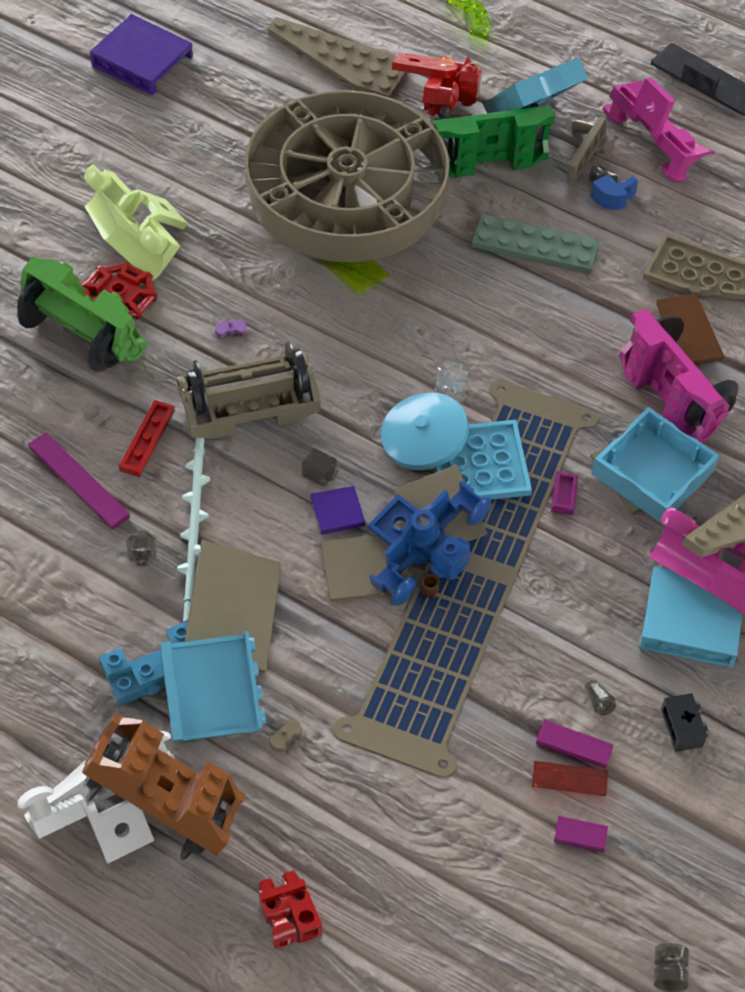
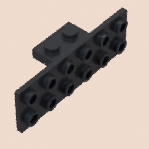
M670 43L651 60L650 64L733 111L743 116L745 115V82L674 43Z

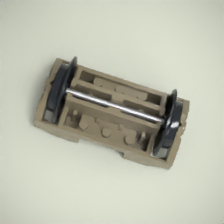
M290 342L285 344L284 356L201 372L198 361L194 360L193 369L187 371V375L176 377L177 389L183 402L191 438L218 439L235 435V424L275 416L277 425L281 426L300 422L308 416L320 412L321 401L313 366L309 363L307 354L300 349H294ZM309 392L311 402L303 403V394ZM195 415H202L206 423L197 425Z

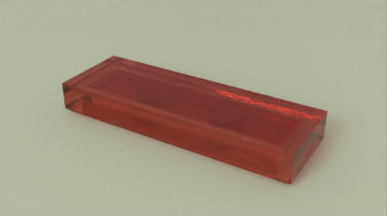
M534 761L531 787L606 796L608 770Z

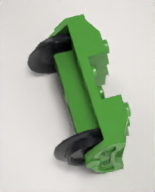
M34 256L22 269L21 291L17 303V318L21 326L26 329L34 328L47 317H50L91 343L87 361L89 368L94 372H102L107 368H112L121 361L135 360L142 355L148 344L141 338L135 326L134 318L129 315V309L122 303L123 299L115 292L111 294L103 290L94 301L85 294V288L79 284V278L73 274L74 269L66 262L61 264L55 259H37Z

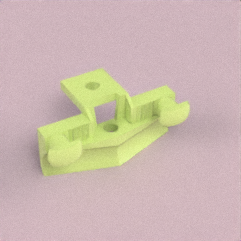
M94 164L86 170L84 179L96 192L92 200L85 206L87 212L103 239L134 267L150 272L153 275L152 281H154L181 247L159 222L183 230L188 223L166 199L138 189L131 192L114 172L106 169L101 172ZM140 202L151 211V215L147 216L141 225L133 217Z

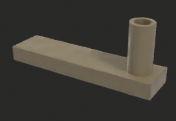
M598 117L594 124L576 119L573 121L572 131L587 134V136L568 164V177L570 181H577L606 135V118Z

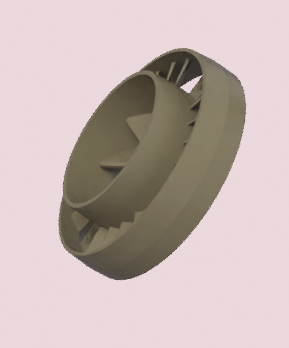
M351 90L326 91L293 100L276 109L259 124L249 140L245 154V179L250 203L254 214L264 229L292 250L327 261H370L390 256L406 249L421 239L436 222L447 191L449 156L445 143L435 127L411 107L389 97L369 92ZM419 149L433 166L414 169L413 151ZM327 163V169L300 176L303 172L316 165ZM436 171L439 182H413L414 172ZM325 176H328L331 180L313 200L297 190ZM413 185L440 189L434 199L412 195ZM343 186L346 187L345 208H338ZM412 198L429 204L421 212L410 209Z

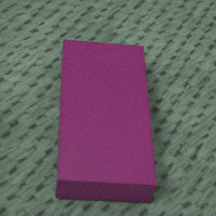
M556 471L551 512L573 516L578 475Z
M558 816L554 842L604 853L608 826Z

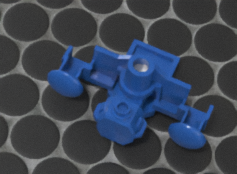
M462 480L459 482L460 490L451 500H449L448 491L444 490L430 505L420 510L397 494L368 524V529L390 546L385 551L387 566L377 577L373 574L370 575L371 584L382 593L387 590L392 594L391 605L398 606L411 596L415 588L414 577L405 579L401 575L411 563L423 565L431 562V572L437 577H445L447 580L455 579L469 563L470 544L461 537L445 536L444 529L462 510L469 514L468 525L480 523L487 516L491 508L490 497L487 496L482 499L474 493V489ZM397 521L406 522V526L401 529L394 527V524Z

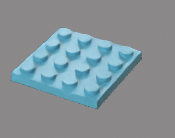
M516 420L469 424L468 437L461 451L447 463L436 467V472L457 464L464 482L474 489V493L482 499L487 496L490 499L529 496L532 493Z

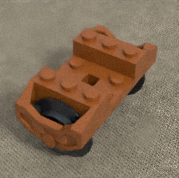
M115 714L103 730L84 763L85 766L82 773L87 777L83 786L88 789L86 802H90L102 786L187 837L180 854L181 860L187 859L191 854L199 856L205 849L217 856L228 844L230 838L229 830L234 816L244 800L245 793L238 789L228 773L209 761L196 773L188 766L183 765L167 753L159 750L158 747L164 733L157 730L154 726L149 725L143 720L124 718ZM113 733L123 738L118 743L113 740L109 742ZM222 800L228 803L225 809L221 807Z

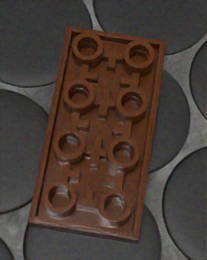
M696 293L657 300L656 306L661 317L678 316L683 320L684 330L676 343L695 365L723 361L724 354Z

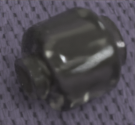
M147 531L134 532L126 541L127 559L137 566H146L153 562L157 557L155 537Z

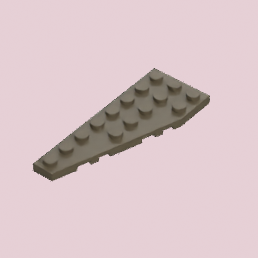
M275 17L268 27L269 35L283 44H289L295 52L303 53L306 55V59L324 71L332 72L341 82L346 81L350 84L349 87L355 91L369 92L392 98L408 73L392 70V62L396 55L278 17Z
M668 233L664 234L642 278L680 293H696L697 295L745 300L744 261Z

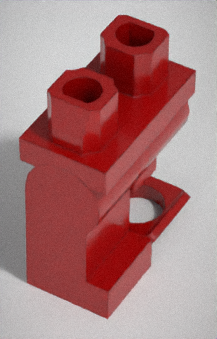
M294 870L282 875L284 883L282 886L275 888L273 880L270 878L259 882V903L266 924H273L272 937L274 949L297 942V936L300 943L322 936V923L306 888L304 878L299 879ZM291 916L294 924L289 922L286 917Z

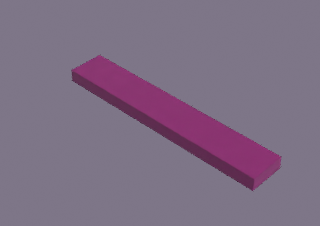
M47 432L28 443L29 449L110 529L114 530L130 518V513Z

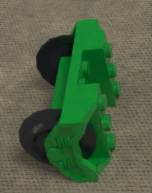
M534 102L518 110L451 118L448 107L442 105L440 112L435 114L432 125L442 137L447 148L449 176L458 178L475 175L476 163L509 159L512 170L531 168L542 160H548L550 125L554 124L555 115L551 105L539 107L538 103Z

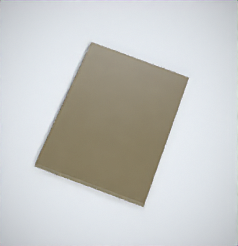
M202 540L184 642L241 635L245 631H249V638L254 637L255 652H252V659L257 661L259 672L265 673L281 562Z

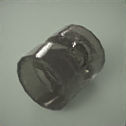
M674 943L657 945L654 952V964L657 967L654 969L653 985L659 990L668 992H680L688 989L689 972L685 968L689 965V949Z

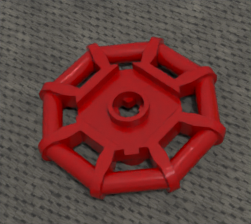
M124 261L122 264L104 267L99 265L96 267L95 272L85 282L81 283L86 290L85 294L91 298V292H97L99 296L103 290L112 294V292H115L114 290L119 291L122 289V292L117 294L122 297V303L130 309L128 310L129 315L136 319L141 318L143 312L158 297L152 281L153 275L148 271L145 272L130 265L127 261ZM145 284L146 289H140L139 285ZM139 298L144 299L138 306L135 304Z

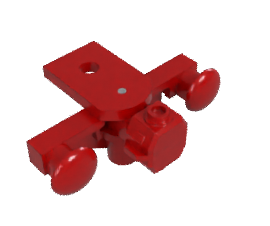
M398 52L392 62V70L430 76L424 86L422 99L424 103L423 110H427L428 115L435 116V114H438L442 105L449 106V111H452L458 101L463 106L471 107L476 103L479 96L482 70L478 68L477 64L471 63L468 56H466L465 62L453 61L454 58L443 56L437 59Z

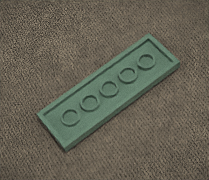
M481 214L472 241V248L585 274L591 273L599 245V240L486 214Z

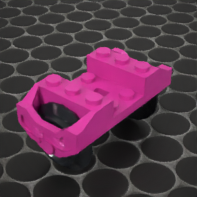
M647 309L633 313L630 320L634 325L631 339L621 349L619 354L623 365V373L627 381L635 389L650 384L652 389L659 394L665 403L661 416L673 423L686 435L695 438L701 443L707 441L734 407L739 390L738 384L734 380H725L712 385L676 343L684 330V322L681 317L670 316L656 319Z

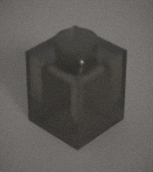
M313 448L302 462V476L323 487H326L329 481H333L338 474L337 459L316 448Z

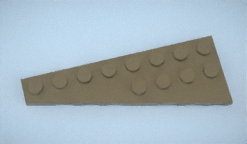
M745 494L687 535L682 545L701 558L718 553L721 548L731 549L738 543L742 542L745 544Z

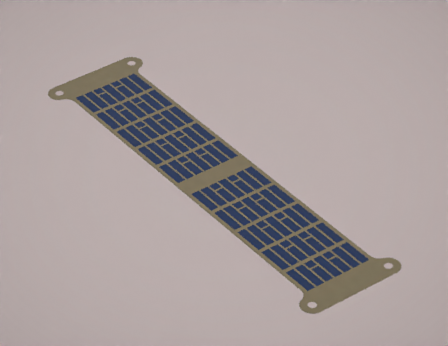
M502 380L493 382L489 387L491 395L498 401V408L491 422L517 421L532 493L529 496L491 499V508L487 516L482 520L487 535L468 542L470 544V560L468 565L453 580H447L445 577L439 578V590L434 599L426 596L422 597L421 595L422 577L426 574H433L431 572V562L427 563L360 712L353 717H342L334 724V733L339 739L438 776H449L456 769V760L446 747L448 738L554 486L556 471L560 472L576 431L582 427L596 425L599 419L598 414L592 409ZM502 386L505 388V392L499 393L497 388ZM588 414L591 416V419L585 421L582 416ZM350 725L352 730L349 733H345L342 727ZM446 760L448 766L444 769L440 768L438 762Z

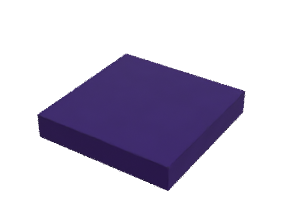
M355 486L311 494L310 498L321 535L365 526V519Z

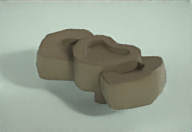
M288 720L286 725H283L280 730L269 737V744L272 749L278 752L285 751L286 744L291 743L293 737H300L302 735L300 724L294 720Z

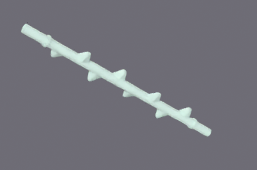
M196 437L194 459L185 465L186 469L193 471L192 491L182 495V500L191 504L190 527L180 534L182 539L189 541L187 562L177 567L178 572L186 575L183 622L188 621L196 575V561L200 552V545H198L199 522L209 518L208 513L200 510L201 487L210 482V477L202 474L205 450L204 438Z

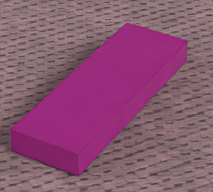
M547 720L543 721L536 740V744L604 769H606L614 744Z

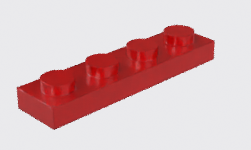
M158 400L153 401L119 464V471L141 477L175 412L174 405Z

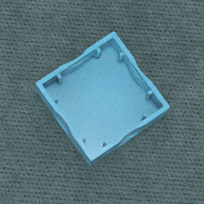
M577 57L518 82L482 104L486 113L518 110L534 102H537L539 105L584 82L588 77L580 58Z
M648 407L629 425L623 435L611 442L595 458L591 474L661 523L662 515L668 508L672 507L677 510L715 471L720 455L695 438L686 435L673 423Z

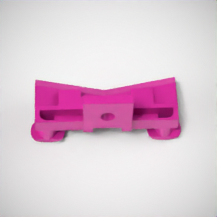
M652 77L645 78L644 82L636 81L613 86L609 96L613 101L611 104L603 106L605 115L616 123H623L629 118L634 122L641 121L653 137L654 142L672 159L671 162L662 164V170L667 178L674 182H683L688 179L686 173L689 166L705 155H715V151L696 143L695 139L685 129L678 130L668 120L675 100Z
M672 507L668 508L661 518V523L666 527L659 542L648 557L705 589L745 615V544L738 543L734 548H725L743 559V562L737 569L719 559L723 548L718 553L700 558L682 545L684 538L700 526Z

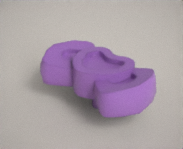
M241 319L218 322L215 327V333L220 338L226 335L233 336L236 333L243 336L247 330V325Z

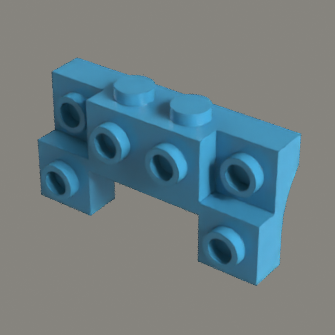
M188 621L166 629V635L171 644L184 642ZM121 647L99 656L100 665L118 706L146 695H154L165 688L161 650L128 662Z

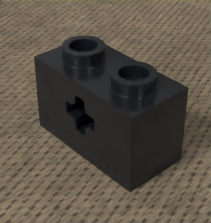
M693 693L664 698L661 712L674 751L678 752L703 747L709 732L706 723L702 722L701 707L699 702H695Z

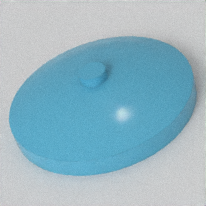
M421 393L402 400L391 409L382 424L381 441L388 457L399 466L411 470H428L447 463L461 451L468 437L469 424L464 409L453 398L440 393Z

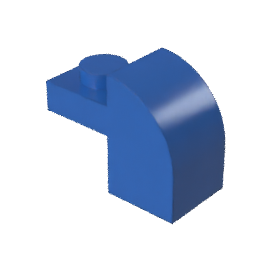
M606 175L592 183L590 197L606 209H623L626 207L627 199H631L636 194L638 180L632 176L618 184L609 175Z

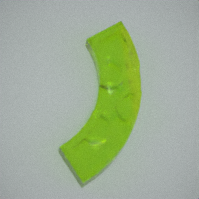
M446 0V3L460 8L468 16L471 22L469 35L484 39L488 38L490 18L487 15L486 8L480 1Z

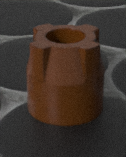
M426 574L422 577V597L426 596L431 599L436 597L440 585V580L436 575Z

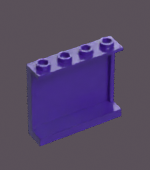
M130 14L90 50L91 66L152 96L157 92L156 82L182 57L193 58L192 42L133 14Z

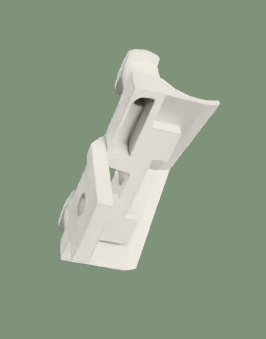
M161 731L164 733L158 749L175 759L174 755L167 751L164 741L170 739L171 735L168 732ZM85 761L54 789L48 786L33 788L25 792L17 803L20 809L27 807L28 812L24 815L25 819L39 839L87 816L107 863L154 841L143 811L125 799L123 802L98 813L95 804L115 795V793L107 788L97 793L90 802H86L88 789L83 786V783L87 776L82 773ZM119 823L127 824V829L124 833L115 834V827Z

